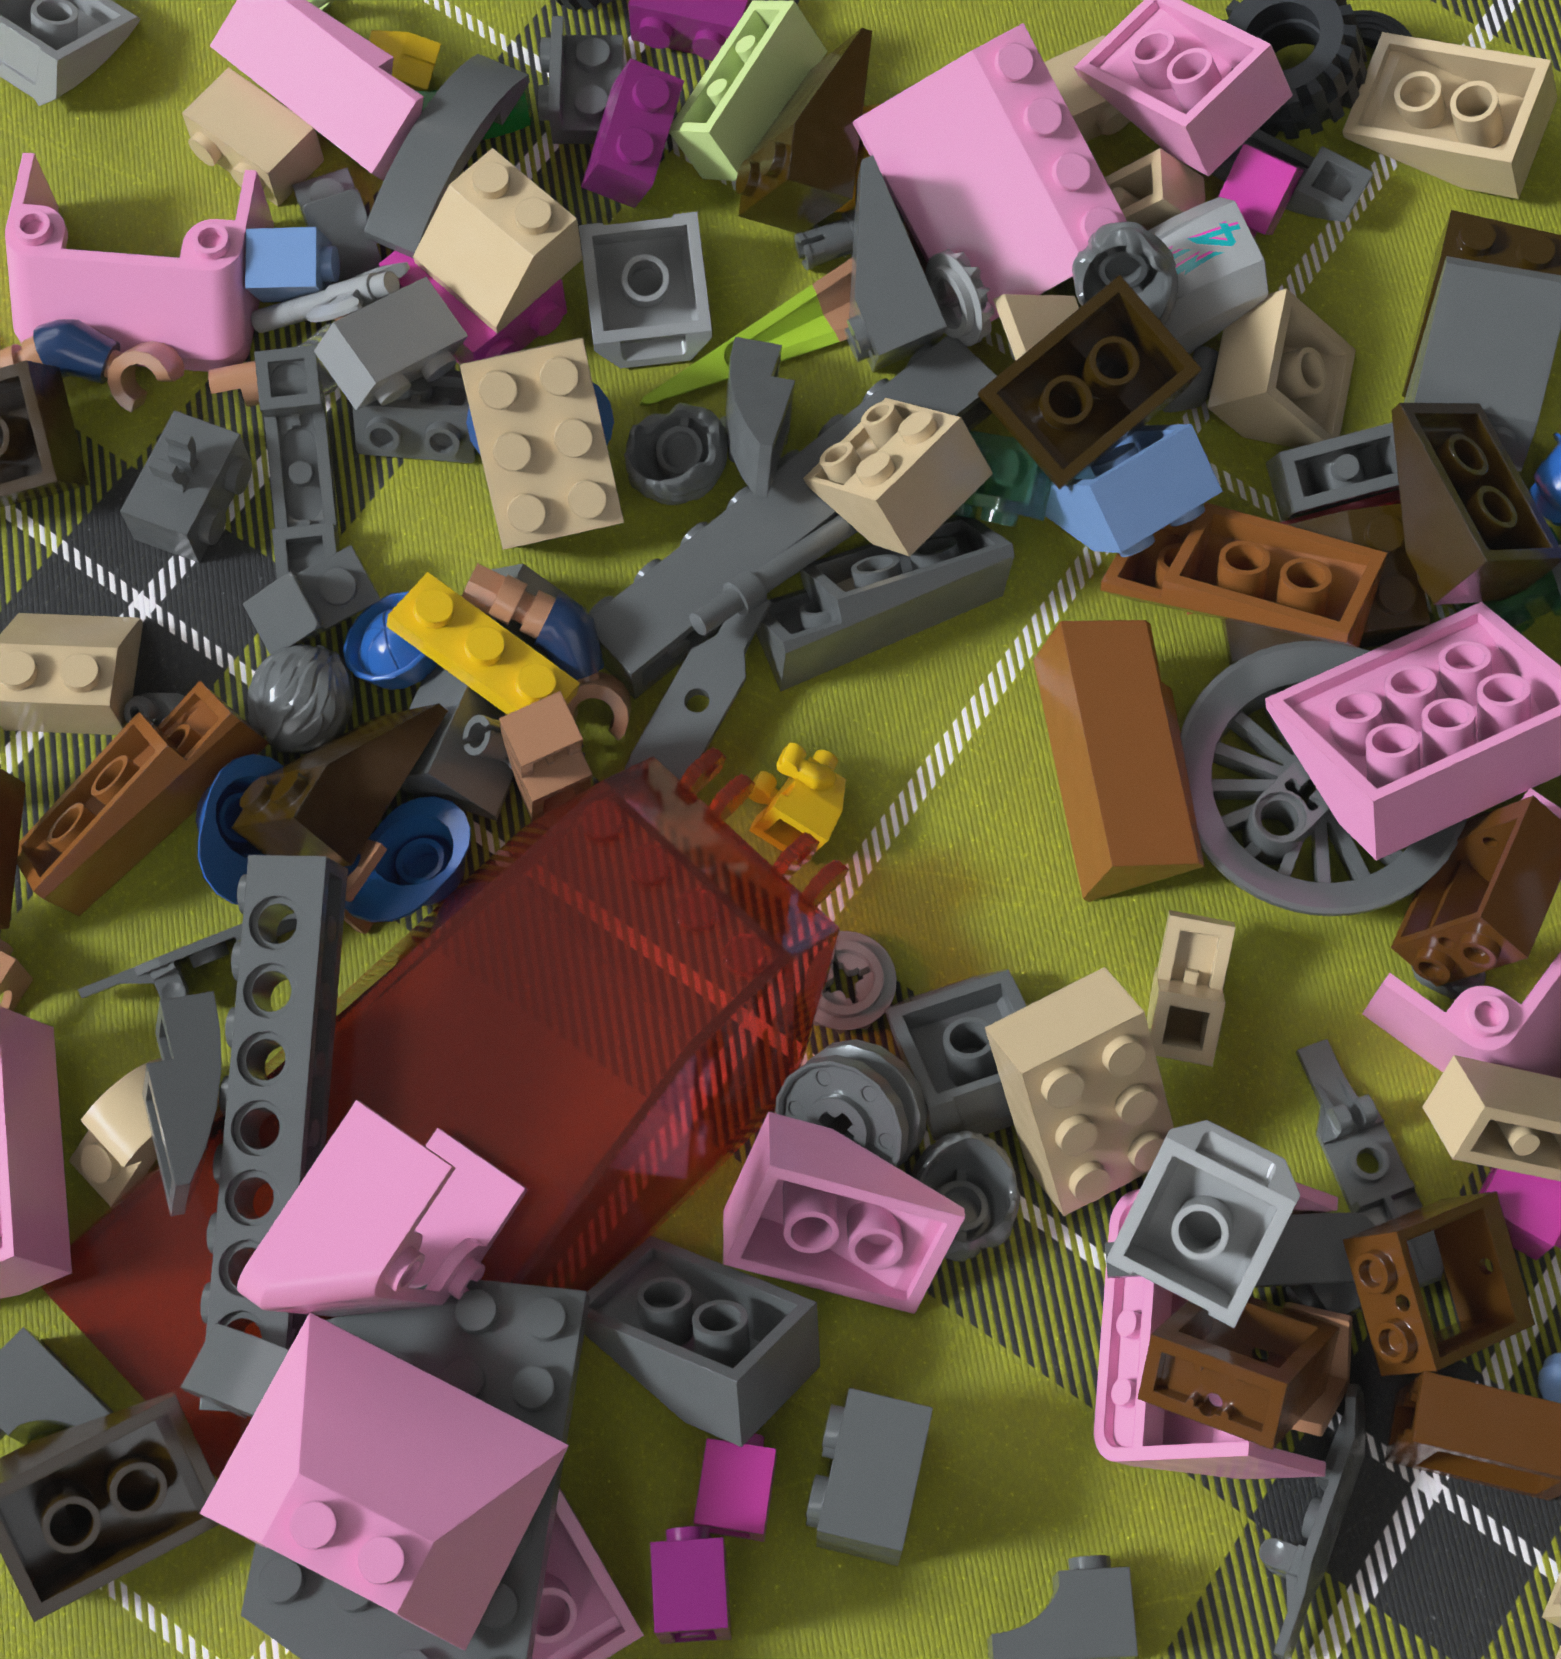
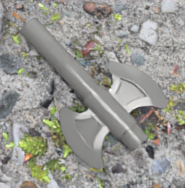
M408 262L381 266L351 279L329 285L325 290L254 310L251 315L252 326L257 332L264 333L306 320L322 322L345 317L400 290L398 279L408 272L410 266Z

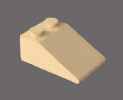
M1382 32L1367 69L1365 84L1360 86V95L1352 106L1343 129V136L1350 141L1460 188L1519 199L1557 101L1552 62L1548 59Z

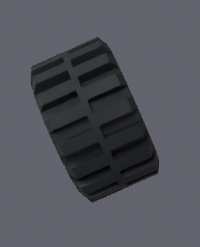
M1233 0L1226 7L1225 10L1229 18L1222 21L1270 43L1275 53L1295 44L1316 46L1311 55L1302 63L1290 69L1282 70L1293 96L1259 127L1261 131L1273 137H1276L1278 132L1282 131L1287 140L1298 139L1300 131L1310 129L1311 135L1323 131L1322 122L1330 118L1336 123L1345 115L1342 108L1344 103L1354 105L1360 95L1357 85L1365 84L1367 70L1364 62L1367 61V55L1351 4H1347L1346 0H1243L1242 2Z

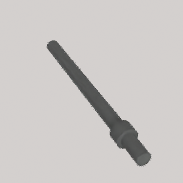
M838 515L753 573L744 570L723 585V593L690 614L689 618L693 628L699 634L706 635L738 613L743 616L766 601V593L858 531Z

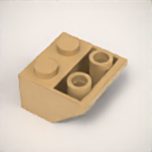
M885 398L882 402L871 406L863 414L861 422L841 442L825 450L820 457L819 463L803 479L815 494L873 545L911 556L993 472L961 417Z

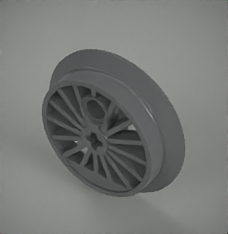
M1298 641L1259 650L1235 662L1215 677L1201 692L1184 721L1180 735L1202 852L1236 886L1273 906L1292 912L1316 916H1350L1387 907L1406 898L1435 876L1457 846V839L1465 827L1467 819L1409 845L1404 852L1398 850L1379 859V861L1386 867L1370 874L1350 834L1338 823L1319 791L1316 790L1309 797L1307 804L1301 799L1306 786L1313 787L1315 785L1267 711L1265 698L1370 652L1369 650L1326 641ZM1264 708L1282 746L1248 715ZM1232 730L1263 758L1221 743V741ZM1212 763L1255 779H1212ZM1215 800H1256V802L1250 806L1220 816ZM1265 819L1279 820L1289 829L1290 834L1284 836L1273 835L1266 831L1261 821ZM1242 828V841L1244 844V848L1235 840V838L1231 834L1232 832ZM1310 835L1314 882L1290 877L1302 844ZM1328 836L1350 881L1331 883ZM1264 864H1268V865L1281 864V865H1280V868H1279V870H1278V872H1277V871H1275V870H1273V869L1267 867V866L1264 865Z

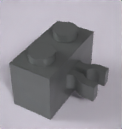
M174 411L120 510L134 540L200 563L207 547L216 544L220 539L226 523L225 513L235 494L240 495L243 493L251 478L252 463L241 435Z

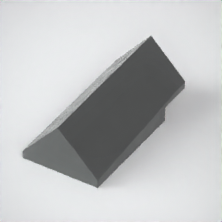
M969 513L947 519L911 556L870 543L812 562L800 571L804 589L770 599L772 605L756 631L780 692L1002 597L1014 559L1012 543Z
M525 564L491 569L505 577L508 574L528 584L525 591L534 596L537 595L539 590L557 598L559 592L568 596ZM492 618L548 659L543 650L533 646L536 639L519 631L522 624L511 619L509 624L506 625ZM437 664L435 669L422 680L409 710L440 703L448 712L399 790L421 797L435 796L452 801L461 810L497 821L515 777L513 770L510 769L506 762L488 757L469 755L465 751L464 745L468 743L481 745V743L463 740L465 726L473 716L483 715L499 720V718L507 714Z

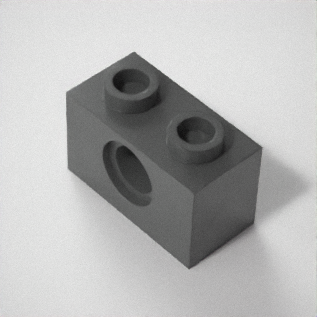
M1393 422L1279 452L1266 462L1281 521L1399 490Z

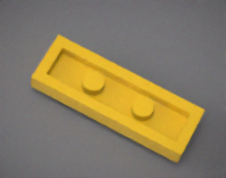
M429 572L419 580L388 614L387 627L507 715L561 691L567 705L577 695L580 682Z

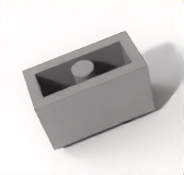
M424 277L333 322L314 352L354 409L358 410L376 400L379 401L381 406L390 404L410 389L412 381L424 376L427 382H431L447 373L457 363L453 355L468 335L428 278Z

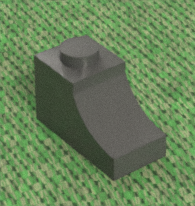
M23 1327L0 1350V1440L7 1434L9 1437L26 1445L37 1435L52 1431H63L114 1413L42 1339Z
M1106 1555L1069 1558V1570L1058 1571L1052 1577L1053 1594L1046 1608L1039 1616L1014 1630L990 1635L987 1639L989 1659H1134L1138 1656L1130 1568H1111L1110 1556Z

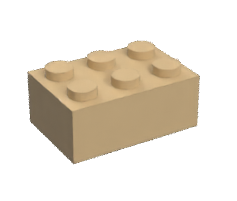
M583 338L459 364L503 550L624 523Z
M1105 967L985 1027L1027 1169L1063 1216L1100 1199L1102 1196L1149 1172L1166 1135L1174 1126L1145 1012Z

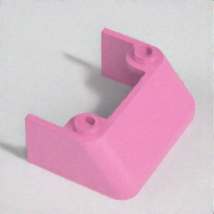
M35 153L22 154L5 228L13 329L21 345L24 339L33 336L34 329L39 325L58 319H75L118 341L121 352H126L143 342L156 341L165 343L176 350L184 362V370L208 372L209 369L241 364L247 359L254 334L251 315L254 310L258 309L260 300L245 288L246 229L274 228V222L256 170H245L236 219H208L194 225L184 237L180 258L66 249L68 230L62 216L58 213V204Z
M1532 788L1522 798L1525 799L1534 795L1561 819V808ZM1561 951L1522 1004L1497 988L1475 986L1462 992L1448 1011L1444 1012L1389 973L1362 1015L1441 1072H1444L1452 1057L1457 1055L1561 1078Z
M356 1100L245 1265L238 1280L237 1291L262 1310L298 1314L312 1313L314 1315L331 1317L443 1305L450 1295L460 1299L465 1292L470 1291L466 1287L470 1280L476 1282L481 1280L485 1271V1266L480 1263L529 1189L442 1129L437 1128L426 1146H424L367 1105ZM427 1285L424 1290H423V1289H416V1288H419V1287H422V1286Z
M1295 1182L1300 1197L1291 1215L1337 1211L1338 1197ZM1140 1189L1126 1193L1117 1202L1110 1218L1108 1242H1115ZM1106 1267L1094 1419L1095 1444L1104 1458L1133 1467L1235 1479L1325 1477L1326 1462L1276 1448L1271 1450L1137 1399L1151 1334L1188 1300L1144 1277L1107 1279ZM1210 1393V1402L1215 1406H1222V1400L1219 1395Z

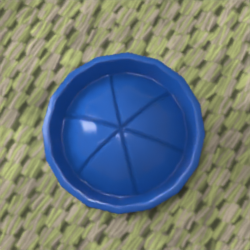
M409 591L390 594L365 609L349 629L343 648L346 666L356 677L388 690L404 689L422 681L437 666L436 662L387 627L388 614Z

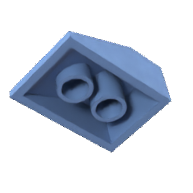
M1192 424L1144 425L1060 490L1040 467L1011 484L1018 497L1091 550L1119 553L1121 557L1134 555L1151 546L1155 542L1153 534L1168 524L1179 526L1199 517L1205 512L1203 503L1223 492Z

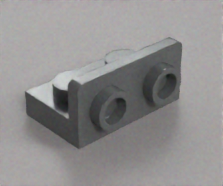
M552 16L551 37H541L540 43L542 73H549V85H539L540 121H550L553 144H594L612 85L623 70V35H566L564 16Z
M449 370L431 382H427L424 376L411 382V387L406 393L385 406H381L378 400L358 410H355L352 406L356 451L362 455L462 463L474 462L477 450L470 441L466 424L469 404L461 371Z

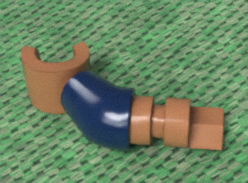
M58 319L39 325L34 329L33 336L23 340L22 347L18 344H13L0 350V368L27 360L60 367L63 379L73 376L104 384L107 381L112 396L121 407L129 412L142 406L147 396V391L142 389L136 381L135 371L137 364L149 368L156 376V379L161 382L176 381L184 376L185 369L184 362L176 350L165 343L156 341L143 342L126 352H121L118 341L75 319Z
M477 563L462 597L486 615L506 625L509 624L511 619L522 624L519 631L536 639L533 646L543 650L549 661L580 682L577 695L567 705L574 721H576L578 715L577 705L581 701L589 698L603 700L611 707L614 714L608 731L617 741L620 740L626 732L632 709L631 698L624 683L613 675L598 672L605 666L592 616L582 605L560 592L557 598L541 590L534 596L525 591L528 584L508 574L505 577Z

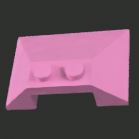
M309 1313L200 1514L265 1548L285 1556L397 1614L400 1618L466 1651L569 1445L334 1324Z

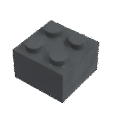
M849 1388L845 1407L831 1404L822 1444V1457L833 1459L829 1477L815 1475L806 1514V1526L817 1528L816 1547L898 1566L931 1420L932 1407Z

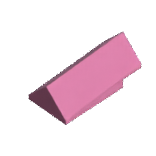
M237 0L210 47L357 163L383 181L404 140L422 113L424 96L392 76L393 56L307 0Z

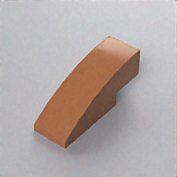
M561 691L499 718L507 755L526 810L532 821L589 796L593 774L581 751L583 738Z

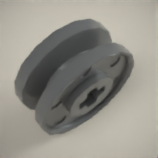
M855 1039L830 1044L789 1075L776 1097V1114L834 1129L897 1168L914 1155L925 1136L927 1107L920 1084L902 1060L882 1046Z

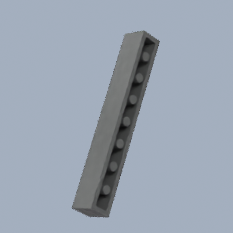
M947 335L935 346L927 344L921 347L909 360L907 368L890 381L888 379L878 381L866 393L862 403L846 416L838 414L831 418L822 427L817 439L801 451L795 449L784 455L779 461L767 498L754 496L748 486L744 487L734 495L728 503L727 509L709 524L701 522L694 526L684 536L680 547L663 560L657 558L647 563L637 573L633 584L616 597L611 595L603 598L590 610L589 614L595 622L605 669L624 683L629 694L634 699H637L683 662L691 649L718 634L723 625L722 623L706 635H701L693 628L689 616L691 613L723 593V585L744 570L753 573L838 516L839 514L807 486L803 478L819 463L820 457L825 450L841 442L861 422L863 414L871 406L882 402L885 398L959 416L970 432L993 413L977 394L997 376L958 338H952Z

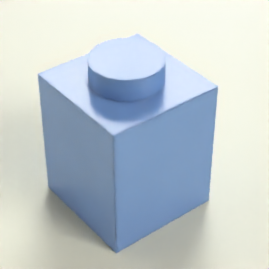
M317 227L246 229L245 288L261 302H285L325 290L331 285V282L339 280L340 260L337 247L331 246V241Z

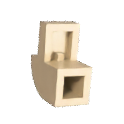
M1169 910L1158 967L1155 968L1147 1015V1024L1156 1056L1213 1067L1226 1003L1223 986L1236 928L1234 922Z
M158 1058L147 1063L162 1061V1059ZM147 1063L134 1069L117 1081L90 1107L81 1119V1122L88 1128V1132L69 1160L110 1207L126 1202L131 1198L157 1159L142 1095ZM218 1093L217 1106L219 1105V1093Z

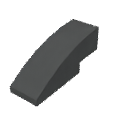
M735 337L729 363L725 431L730 453L741 477L754 496L767 498L790 432L795 380L779 378L782 345Z
M214 991L159 1001L155 1034L162 1061L146 1064L142 1095L171 1216L185 1214L202 1173L214 1125L221 1076V1033Z

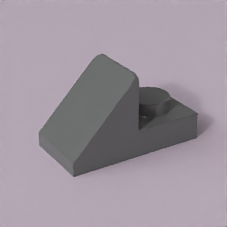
M348 168L292 185L306 226L317 227L331 241V246L337 247L340 260L339 280L331 282V285L379 267L382 259L376 242L365 238L364 229L368 217L359 190L355 188Z
M350 545L297 574L292 571L284 574L245 601L243 606L269 654H272L274 651L284 647L301 645L363 612L369 606L380 601L381 598L355 549Z

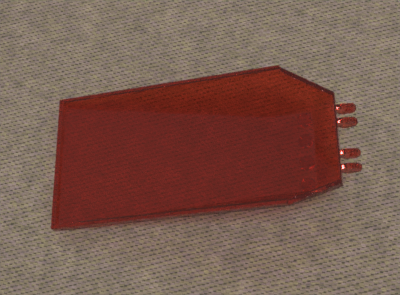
M712 747L702 754L699 759H696L687 768L680 780L654 756L600 781L523 827L448 898L441 902L337 998L326 1144L355 1101L358 1100L424 1146H426L437 1128L442 1129L529 1189L480 1263L485 1266L481 1280L588 1292L651 1236L763 1125L768 1112L775 1113L776 1097L786 1078L802 1066L840 937V928L818 906L841 884L849 869L840 860L834 859L811 879L801 893L788 879L813 857L820 843L810 833L807 834L805 832L780 854L772 866L724 822L752 794L756 784L747 775L741 773L729 781L717 793L709 807L696 796L724 767L723 765L727 757L717 748L714 749ZM283 1049L265 1065V1072L269 1080L279 1075L285 1065V1052ZM220 1107L216 1110L211 1140L202 1173L185 1214L170 1215L159 1164H157L70 1244L72 1273L40 1286L146 1401L170 1392L175 1393L209 1468L218 1479L252 1418L247 1416L245 1419L230 1411L199 1410L200 1398L184 1391L181 1386L206 1340L207 1324L202 1320L200 1304L203 1289L208 1282H211L213 1254L210 1253L207 1246V1227L211 1215L217 1212L219 1184L216 1183L213 1175V1159L217 1146L223 1143L225 1116L222 1114ZM275 1114L269 1116L260 1127L259 1139L263 1148L272 1145L279 1135L280 1125ZM269 1183L262 1185L254 1196L253 1207L259 1218L266 1215L273 1205L274 1194ZM316 1315L324 1320L335 1318L331 1316ZM252 1322L244 1330L245 1333L262 1339L261 1331L256 1323Z

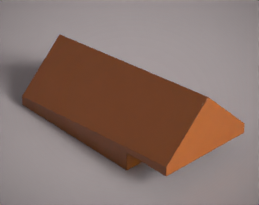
M1206 502L1204 505L1205 512L1197 517V519L1179 526L1168 524L1153 534L1155 542L1145 550L1128 557H1121L1117 553L1101 581V591L1120 598L1358 648L1386 563L1387 553Z
M1146 620L1060 621L1033 661L1083 899L1090 902L1205 867L1173 691L1169 686L1161 682L1151 624Z
M199 681L158 727L140 712L129 721L19 841L17 865L33 892L42 899L80 916L197 810L198 802L205 789L213 784L223 767L235 758L250 754L257 755L269 742L204 683Z

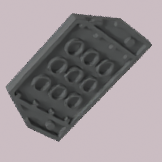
M470 1280L466 1286L470 1291L465 1292L460 1299L450 1295L443 1305L338 1316L326 1320L567 1444L590 1302L587 1291ZM427 1285L422 1286V1287H419V1288H416V1289H423V1290H424ZM564 1457L466 1651L255 1543L241 1616L300 1659H532Z

